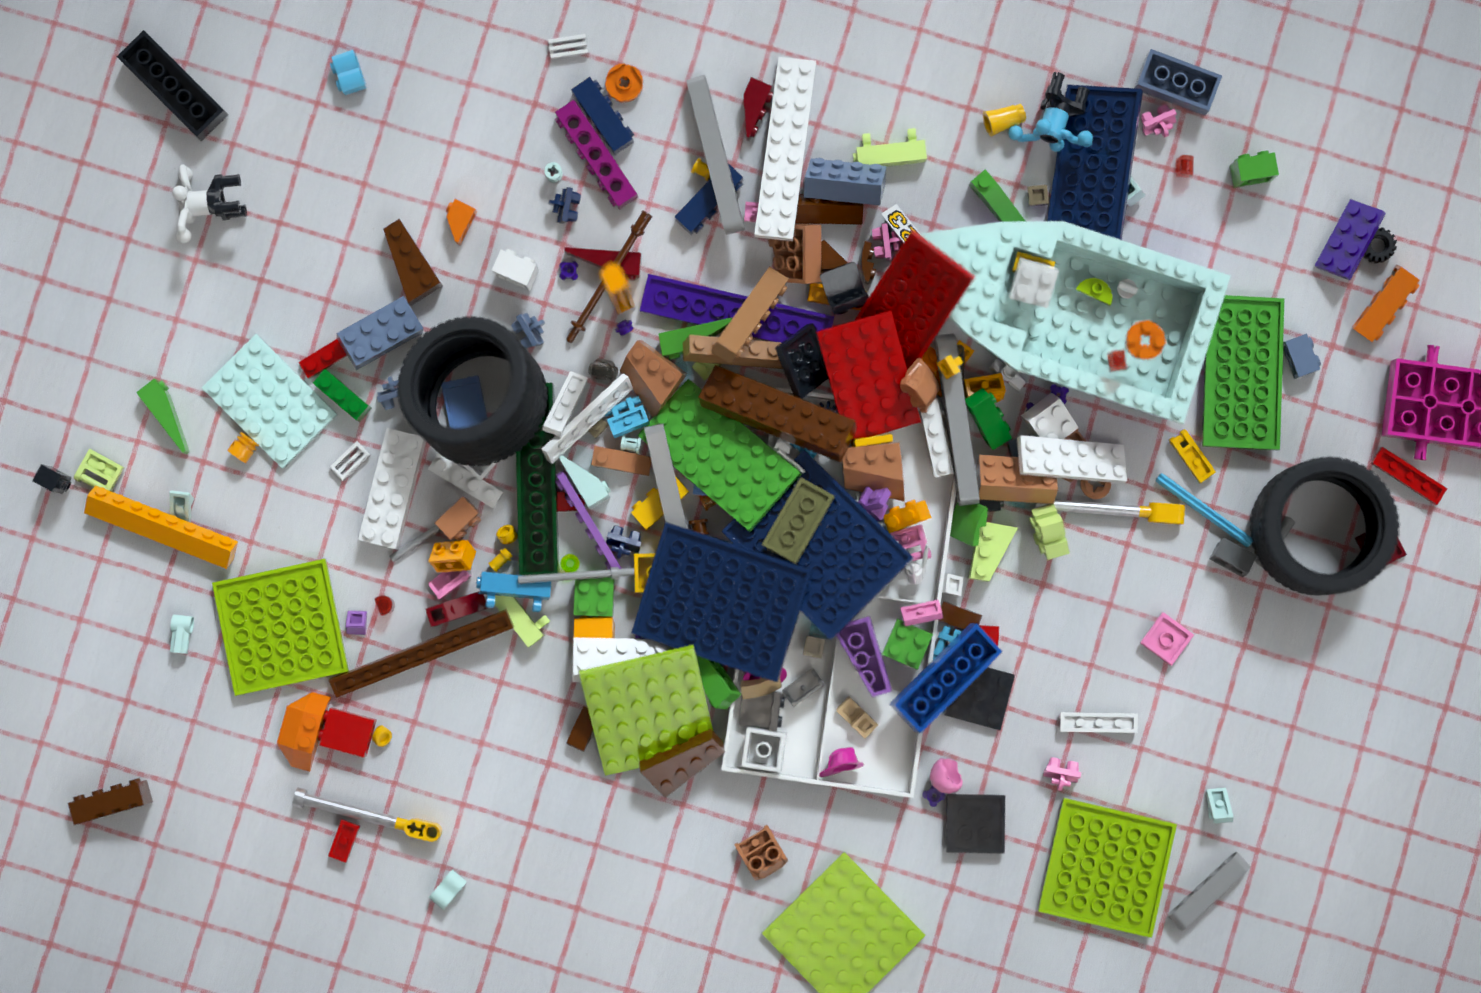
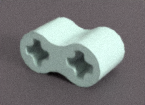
M452 869L429 898L444 910L467 881Z

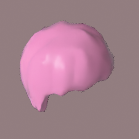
M940 758L934 763L929 778L932 786L939 792L946 794L959 791L963 780L958 772L957 761L950 758Z

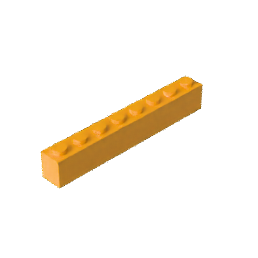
M611 263L603 267L600 275L618 315L635 307L629 285L619 265Z
M96 485L87 495L84 513L225 569L234 560L238 541L230 537L223 536Z

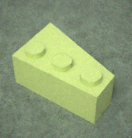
M986 522V526L980 527L979 545L973 548L968 579L990 581L1015 535L1017 527Z

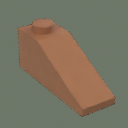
M595 446L591 465L593 467L649 476L652 461L649 456Z

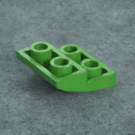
M957 502L953 511L950 536L972 547L978 546L980 527L986 526L988 508L980 504L959 506Z

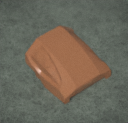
M920 358L916 359L906 371L905 378L900 383L901 390L904 393H909L911 404L914 407H918L921 413H927L928 407L941 388L934 374Z
M768 825L743 842L734 844L755 881L766 878L781 869L789 861Z

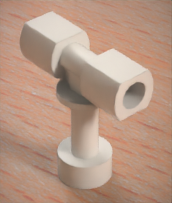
M996 358L989 367L996 374L1002 373L1003 380L1009 381L1008 384L1018 392L1027 382L1019 375V371L1006 365L999 358Z

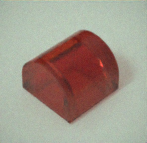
M1182 155L1176 159V177H1193L1194 156Z
M1114 350L1107 353L1110 373L1127 370L1125 350Z
M381 595L374 599L382 616L393 612L395 602L391 597Z

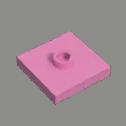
M1162 612L1140 644L1172 666L1194 634Z

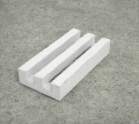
M586 34L548 39L551 60L589 54ZM583 40V42L553 46V44ZM584 46V49L554 54V51Z
M356 441L329 468L344 481L371 454ZM358 447L359 450L337 470L336 467ZM364 453V455L348 471H346L343 475L341 474L360 454Z

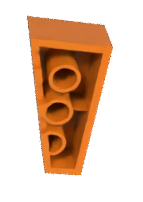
M1396 265L1393 269L1396 273L1387 277L1382 286L1384 289L1382 291L1379 290L1370 302L1372 305L1364 309L1352 326L1354 330L1371 342L1377 341L1384 333L1382 329L1385 325H1390L1396 317L1394 315L1398 308L1401 310L1406 305L1408 295L1410 293L1414 294L1420 286L1418 284L1420 279L1399 265Z

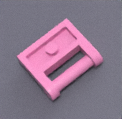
M922 524L890 533L905 549L920 545L922 551L912 553L911 555L914 557L912 561L923 558L927 540ZM930 549L928 551L927 559L932 557Z

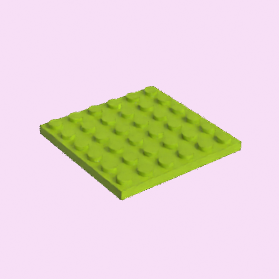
M326 559L212 583L235 696L349 671Z
M693 645L579 671L605 776L640 768L639 761L650 759L656 753H663L672 749V746L678 743L679 745L685 743L689 738L704 731L713 730Z
M1063 797L1038 912L1152 938L1177 824Z
M845 851L762 932L766 939L819 993H868L926 936Z

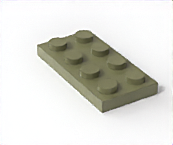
M800 478L762 546L797 565L835 496Z

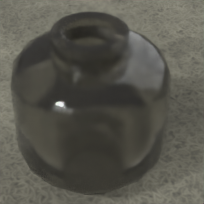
M597 358L594 363L590 364L588 373L591 375L593 382L609 385L617 379L618 367L611 360Z

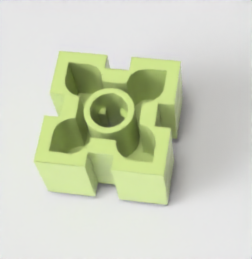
M1054 504L1031 509L1032 517H1030V523L1032 528L1035 529L1033 537L1040 553H1044L1047 560L1070 554L1065 537L1064 523L1061 516L1057 513Z

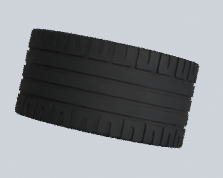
M476 316L457 317L454 320L450 319L445 323L442 322L437 327L431 328L429 332H425L424 336L420 337L406 354L407 357L404 358L403 366H401L400 374L398 375V402L403 416L409 425L441 456L461 465H491L492 463L500 462V460H505L509 456H513L517 451L519 452L539 429L538 426L543 421L542 417H544L547 407L546 380L536 360L509 329L488 318H477ZM485 356L497 357L508 361L510 367L509 389L500 407L490 417L478 424L463 428L447 427L439 423L436 412L437 396L444 380L456 367L468 360Z
M1319 457L1289 467L1274 476L1267 483L1268 485L1263 487L1262 492L1259 493L1258 499L1254 503L1255 507L1251 512L1252 517H1250L1252 547L1255 549L1254 553L1258 556V561L1263 565V569L1272 578H1275L1276 582L1281 583L1282 586L1301 594L1315 596L1349 592L1374 580L1392 559L1400 532L1398 531L1400 522H1398L1397 505L1394 503L1395 500L1391 496L1390 490L1386 488V484L1380 480L1381 478L1378 475H1375L1372 470L1366 469V466L1359 465L1358 462L1351 461L1350 459ZM1308 481H1325L1340 486L1354 497L1363 512L1366 532L1361 551L1349 566L1335 574L1318 573L1301 565L1290 554L1282 537L1281 517L1284 506L1291 494Z

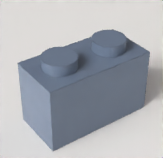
M1307 334L1283 342V350L1294 379L1320 370V359L1318 355L1314 354V343Z

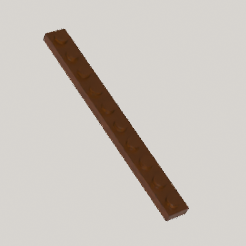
M507 609L332 677L329 679V683L337 698L514 628V624Z

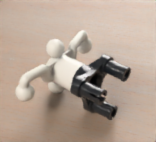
M183 164L179 166L178 178L183 186H176L172 191V196L178 200L180 216L177 224L176 239L180 243L190 241L191 232L185 228L186 223L191 224L196 221L197 216L215 214L216 217L220 216L223 221L235 217H247L246 205H239V200L226 202L223 192L224 187L241 186L240 174L223 176L222 174L215 175L208 190L192 191L189 182L193 177L192 170Z

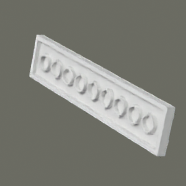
M778 57L754 234L757 238L793 241L816 70V61Z

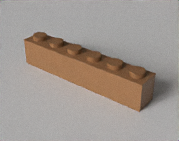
M769 266L721 334L711 352L729 364L735 358L739 359L744 352L742 347L744 345L748 347L753 339L751 334H757L762 326L760 321L765 322L771 313L768 311L769 308L774 309L779 301L777 297H782L788 287L785 285L788 278Z
M689 335L683 342V361L783 369L775 347L781 344L780 342L752 340L748 347L745 345L742 347L744 349L743 354L739 359L735 358L731 364L711 352L719 337Z

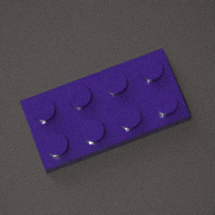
M1350 199L1315 263L1316 268L1351 280L1386 213L1383 210Z

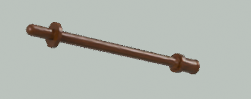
M642 210L635 224L631 225V234L615 258L614 265L618 264L620 266L637 237L644 235V230L653 217L652 215ZM603 280L579 319L570 322L574 327L566 338L568 343L574 341L580 330L586 331L583 325L606 289Z

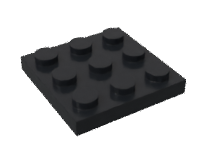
M813 323L806 324L775 347L793 396L803 399L829 379Z
M987 667L946 708L944 715L1001 731L1015 674Z
M947 794L946 852L1005 854V795Z

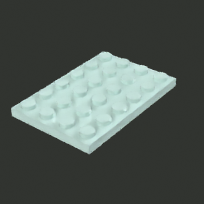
M257 334L202 387L282 469L337 416Z

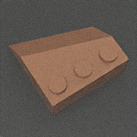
M795 223L793 241L768 240L769 247H772L774 252V268L788 278V283L810 284L821 282V225Z
M643 340L635 342L626 355L620 369L621 374L624 373L629 377L633 391L639 396L652 418L657 416L688 374Z
M900 442L847 449L842 459L845 489L863 492L866 487H870L873 491L887 488L891 492L889 498L905 502Z

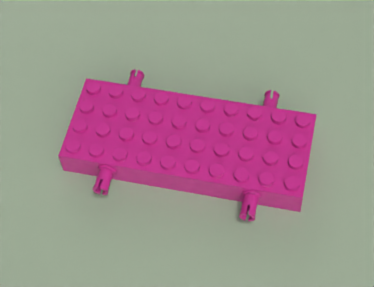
M1427 345L1426 362L1396 358L1391 360L1382 436L1416 442L1413 458L1415 460H1426L1427 444L1429 443L1481 450V370L1439 364L1438 354L1440 346Z

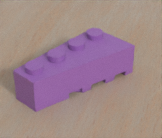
M867 616L851 621L837 635L841 645L850 657L851 662L857 669L872 697L892 692L871 617Z

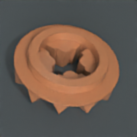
M1081 480L1080 488L1084 495L1091 499H1101L1111 489V482L1098 481L1103 487H1096L1093 492V485L1088 483L1089 480Z

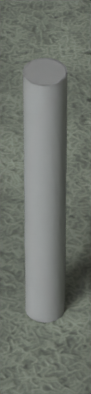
M435 525L389 557L393 562L397 561L442 530Z

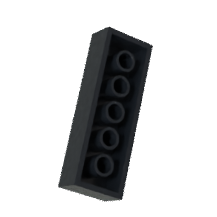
M144 30L116 56L201 141L229 115Z

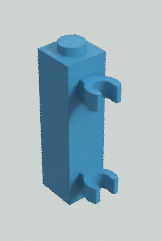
M482 572L480 577L476 579V588H479V594L487 595V608H494L496 595L533 599L532 612H540L542 600H549L551 582L518 584V576L522 575Z

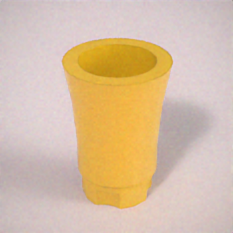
M1022 104L983 111L982 114L984 126L990 137L1012 126L1026 122V113Z

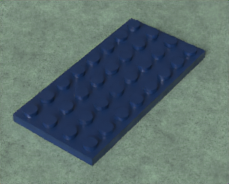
M1067 84L1065 97L1072 101H1075L1078 87H1085L1090 92L1085 104L1087 106L1085 114L1069 117L1065 129L1076 137L1082 131H1089L1093 136L1090 147H1084L1063 139L1064 147L1061 151L1057 152L1047 221H1064L1122 240L1143 90L1138 88Z

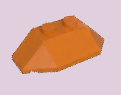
M311 692L287 706L277 745L291 767L311 771L319 743L318 735L324 725L323 718L326 710L328 711L331 700L330 696Z

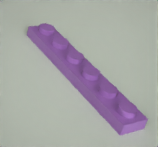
M564 472L557 473L558 479L555 481L560 490L564 489L568 496L565 499L570 507L575 506L578 511L575 515L579 522L586 524L587 529L585 532L590 540L595 539L598 545L594 547L600 556L604 554L607 559L605 565L608 570L611 567L622 569Z

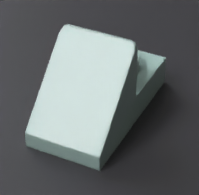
M170 490V515L191 522V505L194 497L190 493Z
M1226 788L1207 789L1209 819H1213L1214 824L1233 822L1234 816Z

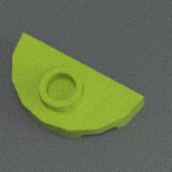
M1085 279L1075 289L1109 306L1112 303V291L1108 284L1101 279Z

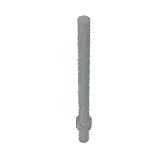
M611 567L610 570L518 576V584L607 577L619 579L620 576H634V568L619 569L618 567Z

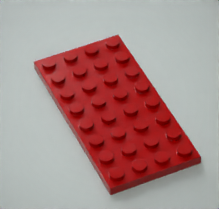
M912 230L855 320L891 310L908 370L916 359H922L976 276L915 230Z

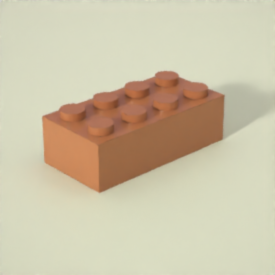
M979 455L975 468L979 499L1054 504L1058 491L1057 478L1020 475L1019 457Z

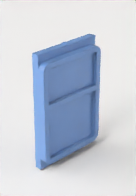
M479 375L443 382L442 391L450 427H469L487 419Z

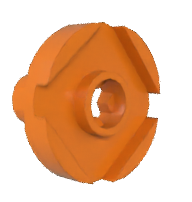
M617 64L607 74L606 90L613 99L620 103L633 101L643 90L642 74L633 65ZM624 78V80L630 81L628 87L620 86L621 79Z
M1149 320L1140 321L1132 325L1128 329L1125 338V346L1129 354L1141 360H1151L1158 356L1166 343L1163 330L1156 323ZM1142 335L1150 338L1148 346L1147 344L1142 345L1140 343Z

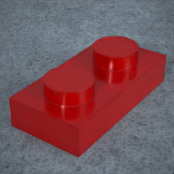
M342 819L328 857L347 863L360 825Z

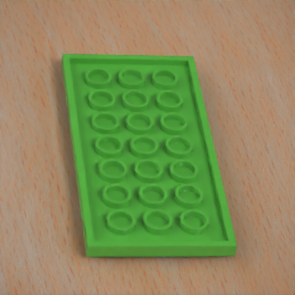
M1224 295L1205 355L1202 447L1280 450L1285 298Z
M687 379L667 401L657 416H654L649 421L650 424L645 427L663 423L673 467L751 532L801 476V473L741 422L701 407L698 397L702 389L690 379ZM643 428L641 432L638 434V437L642 438V440L648 445L645 430Z

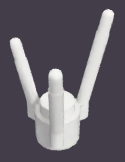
M779 438L772 449L783 456L800 472L805 473V470L788 455L792 448L789 445L790 442Z
M929 544L925 545L921 567L918 564H910L909 567L907 565L904 568L908 581L911 584H919L923 581V574L926 573Z

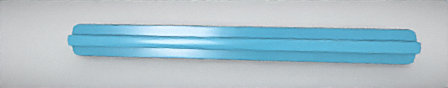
M1161 473L1156 478L1158 484L1246 547L1251 545L1253 542L1252 537L1166 475Z

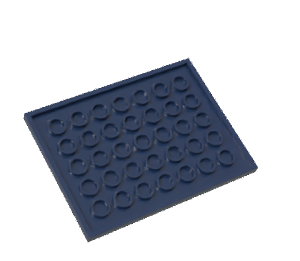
M803 450L794 461L805 470V473L800 472L801 476L752 531L749 532L733 519L722 530V533L735 545L793 563L762 546L799 479L803 478L834 495L833 502L797 563L799 566L813 570L800 611L832 641L914 557Z
M665 522L631 633L674 648L693 645L697 656L778 682L813 570Z

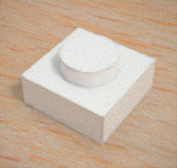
M945 574L942 593L956 597L961 596L963 577Z

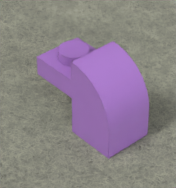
M866 487L858 503L879 522L889 507L886 502L891 492L887 488L873 491L870 487Z

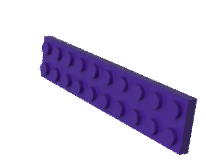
M648 274L640 312L700 325L733 318L748 296ZM777 303L774 309L769 308L768 311L771 313L766 321H760L762 326L757 334L752 333L751 336L761 340L782 343L806 324L813 323L816 331L832 327L834 316Z

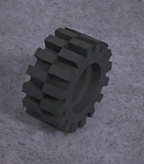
M1378 228L1373 239L1379 238L1383 240L1385 248L1382 252H1375L1370 243L1363 258L1369 259L1368 262L1382 263L1388 260L1397 249V246H1395L1397 240H1394L1395 235H1391L1389 229Z

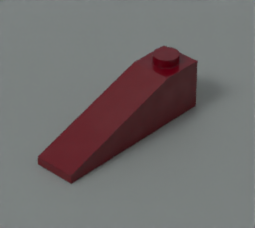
M568 247L564 249L565 254L601 269L613 263L620 252ZM628 252L619 266L626 280L635 281L636 278H640L641 252Z

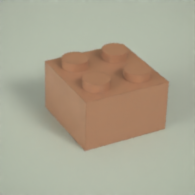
M462 496L435 524L450 540L460 541L467 535L466 530L470 526L474 528L481 521L480 517L482 514L467 498Z

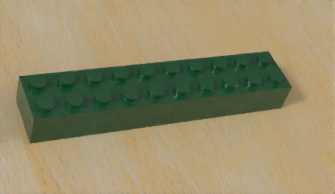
M546 383L547 407L545 415L542 417L543 421L538 426L539 429L534 433L533 438L529 439L527 445L523 446L519 452H516L519 575L522 576L560 573L557 484L555 482L557 480L556 461L553 464L547 461L542 451V448L556 436L543 431V425L555 403L553 383Z

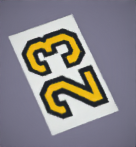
M897 204L881 213L903 243L912 230L919 233Z

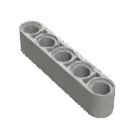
M1238 852L1233 853L1173 908L1168 917L1180 930H1184L1250 869V865Z

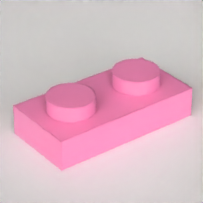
M939 600L901 607L905 626L943 618Z

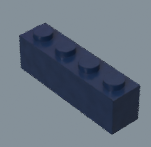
M588 77L571 89L572 94L616 155L634 143L632 138L634 133L629 126L625 128L621 122L624 120L618 111H613L611 108L613 103L607 95H602L600 92L602 88L598 81H593L591 77Z
M729 164L735 192H737L743 186V176ZM711 179L674 216L675 221L690 235L694 232L696 234L699 233L704 227L703 223L707 218L711 220L717 213L718 205Z

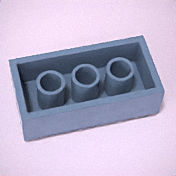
M1150 49L1146 55L1135 88L1142 89L1143 93L1205 116L1210 111L1222 75Z
M811 158L805 175L804 197L880 206L886 184L887 166Z
M402 296L337 333L336 338L355 370H358L421 335L423 327L405 297Z

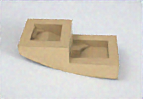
M760 677V680L741 681L743 699L764 696L782 688L780 677L778 682Z
M849 696L836 709L865 739L878 726Z

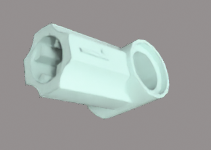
M176 614L172 616L170 652L188 654L189 638L194 627L193 616Z

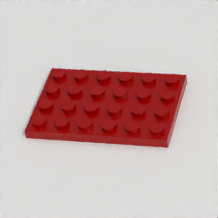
M891 310L816 331L838 414L856 421L857 431L852 441L921 423L918 408L911 404L909 393H904L900 387L901 380L906 376L907 367Z

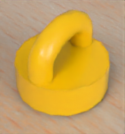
M504 525L496 533L499 541L505 545L513 543L518 538L512 525Z
M383 725L378 726L372 735L373 742L379 747L386 746L392 739L391 731Z

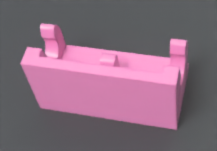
M468 571L442 572L430 581L428 585L438 599L442 600L472 576Z

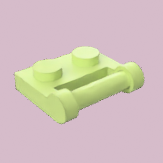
M89 449L76 471L74 479L78 482L82 481L93 488L96 485L112 492L125 467ZM86 469L108 480L107 484L104 485L85 475Z

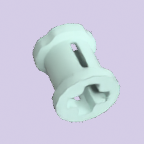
M551 162L545 167V175L550 182L556 183L562 179L563 172L559 164ZM556 169L557 173L551 176L550 171L553 172Z
M622 435L620 451L626 450L639 454L642 438L636 439Z

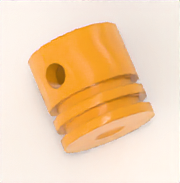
M240 432V436H237L238 439L233 441L227 451L242 462L247 463L254 454L253 450L256 451V446L259 447V444L243 432Z

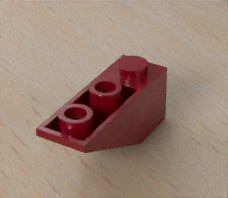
M753 77L750 78L743 94L747 141H750L751 137L754 138L759 128L756 126L758 120H763L766 113L764 109L766 102H771L774 94L771 92V85Z
M478 591L426 608L425 610L431 627H436L489 608L486 607L484 594H479Z

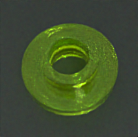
M567 554L561 559L560 565L567 573L575 572L580 566V561L577 556ZM568 560H572L574 562V565L572 567L567 566Z

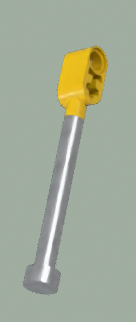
M1056 499L1054 501L1057 511L1143 517L1148 518L1147 522L1184 524L1185 505L1149 502L1148 506ZM1034 503V509L1049 504Z
M297 787L293 797L292 806L303 808L306 805L403 830L408 836L425 841H436L442 835V828L437 823L419 818L407 820L307 794L308 790ZM413 823H416L415 826L418 828L424 827V825H426L423 830L417 829L414 832H412V828L409 827V825H412ZM429 827L436 828V837L428 835Z

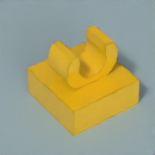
M949 355L937 362V365L947 380L960 372L958 366L963 362L960 356L953 359Z

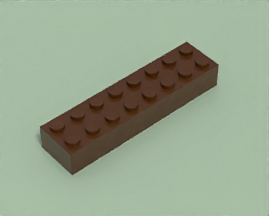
M717 365L714 366L698 397L701 407L840 463L857 431L855 420Z

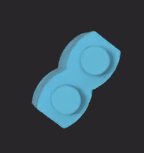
M354 50L332 56L333 62L330 63L333 74L337 73L338 80L336 85L339 92L343 91L345 95L367 89Z

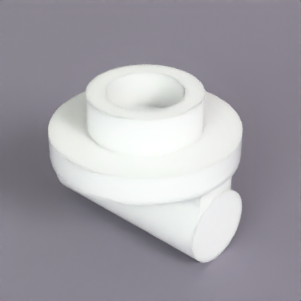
M1130 279L1120 281L1117 286L1118 294L1125 299L1133 297L1138 291V287Z

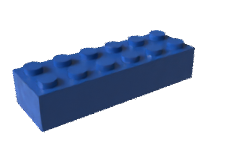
M970 623L889 705L914 732L921 734L1003 651L978 624Z

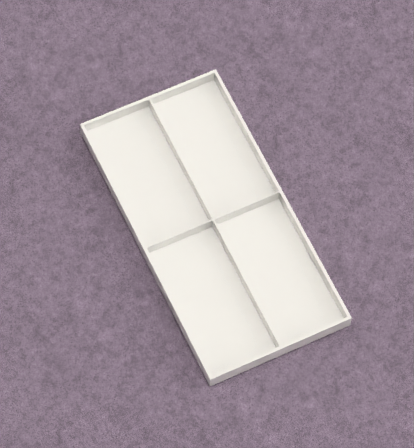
M776 387L777 390L793 396L791 389ZM810 392L802 399L817 406L822 402L824 407H826L827 401H830V408L835 404L834 396ZM919 408L918 412L921 423L876 435L891 434L893 436V442L891 443L900 442L905 502L889 498L886 502L889 506L888 509L898 505L901 509L905 507L904 503L914 499L916 503L925 500L932 517L907 527L910 528L922 524L927 544H929L932 557L927 559L926 573L923 574V581L919 584L909 583L908 576L903 569L852 620L867 616L871 617L881 654L896 620L903 621L901 607L939 600V604H941L956 486L954 474L938 478L934 477ZM941 411L948 448L950 452L945 412ZM769 434L768 446L773 448L779 438ZM794 447L788 453L793 459L800 454ZM817 454L814 460L845 489L842 461L840 463ZM845 489L857 502L863 493ZM882 518L878 523L889 533L884 518ZM920 545L906 549L910 554L922 551ZM923 558L910 562L908 567L910 564H918L921 567ZM800 611L783 664L787 676L781 683L782 688L776 690L782 692L781 697H785L784 709L780 708L779 716H783L781 728L777 727V731L787 732L782 771L774 772L741 766L747 731L746 726L739 725L742 695L730 705L724 746L725 753H723L721 770L914 798L923 732L921 734L914 732L889 703L933 661L938 620L913 625L933 634L918 670L882 655L892 692L872 697L838 637L836 636L830 641ZM806 636L825 639L822 659L802 655ZM814 668L825 685L793 707L782 690ZM736 669L734 684L742 694L741 681H743L745 672ZM848 696L878 724L866 739L836 711ZM840 748H854L858 762L864 763L863 767L855 770L843 771L827 777H819V773L828 768L831 753Z

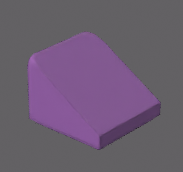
M348 611L346 619L347 634L366 635L367 611Z

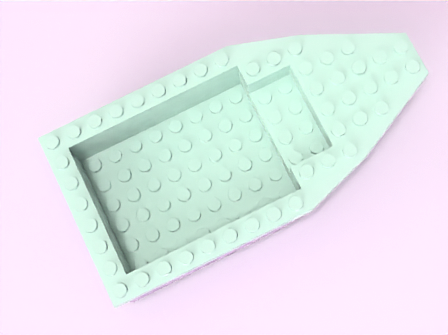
M1064 221L997 222L920 234L976 276L949 318L966 335L1016 371L1184 424L1230 275ZM1017 252L1055 262L1054 267H1057L1059 272L1048 308L1009 297V291L1015 272H1012ZM1085 279H1101L1108 284L1112 291V303L1110 306L1075 290L1076 287ZM1124 279L1132 280L1136 287H1138L1136 295L1128 299L1122 298L1117 292L1119 282ZM1149 320L1156 323L1165 335L1166 343L1162 352L1151 360L1134 358L1129 354L1125 346L1128 329L1140 321ZM1142 335L1140 343L1142 345L1147 344L1148 346L1150 338Z

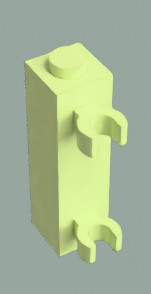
M916 128L908 129V142L871 146L870 133L862 134L863 147L856 148V153H853V162L870 165L879 164L881 166L923 163L927 160L925 140L917 141Z
M495 595V606L499 611L507 609L514 624L513 629L527 647H531L545 636L540 629L550 622L546 615L537 622H534L515 597Z

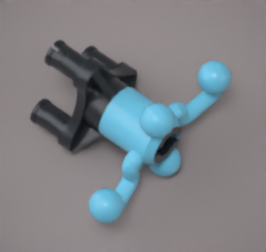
M1054 72L1051 83L1047 87L1045 99L1042 100L1040 106L1044 111L1043 118L1037 122L1033 134H1023L1022 128L1015 125L1008 130L1009 138L1019 142L1042 139L1049 143L1050 149L1054 152H1059L1063 149V139H1067L1070 143L1090 147L1093 136L1089 131H1082L1076 137L1065 129L1069 117L1085 114L1087 108L1085 104L1090 90L1085 87H1078L1075 101L1066 98L1061 91L1065 75L1060 72Z

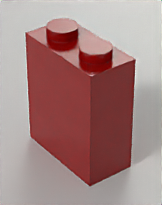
M333 707L329 708V711L326 710L323 722H325L324 730L321 729L318 735L319 746L363 758L367 757L377 719Z

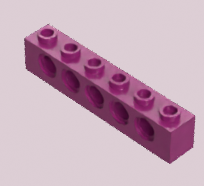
M575 100L555 112L557 117L555 118L556 123L560 129L565 128L567 134H565L570 144L575 143L578 148L575 150L581 160L585 158L589 164L586 167L592 176L595 174L599 179L597 184L601 190L608 192L610 196L607 199L613 207L617 206L620 210L638 198V194ZM573 120L579 122V126L575 129L569 127V123ZM587 136L590 140L587 144H581L579 142L580 138ZM592 152L600 153V157L597 160H592L590 155ZM604 167L611 170L607 176H603L600 173ZM614 183H619L621 189L615 192L611 190V186Z

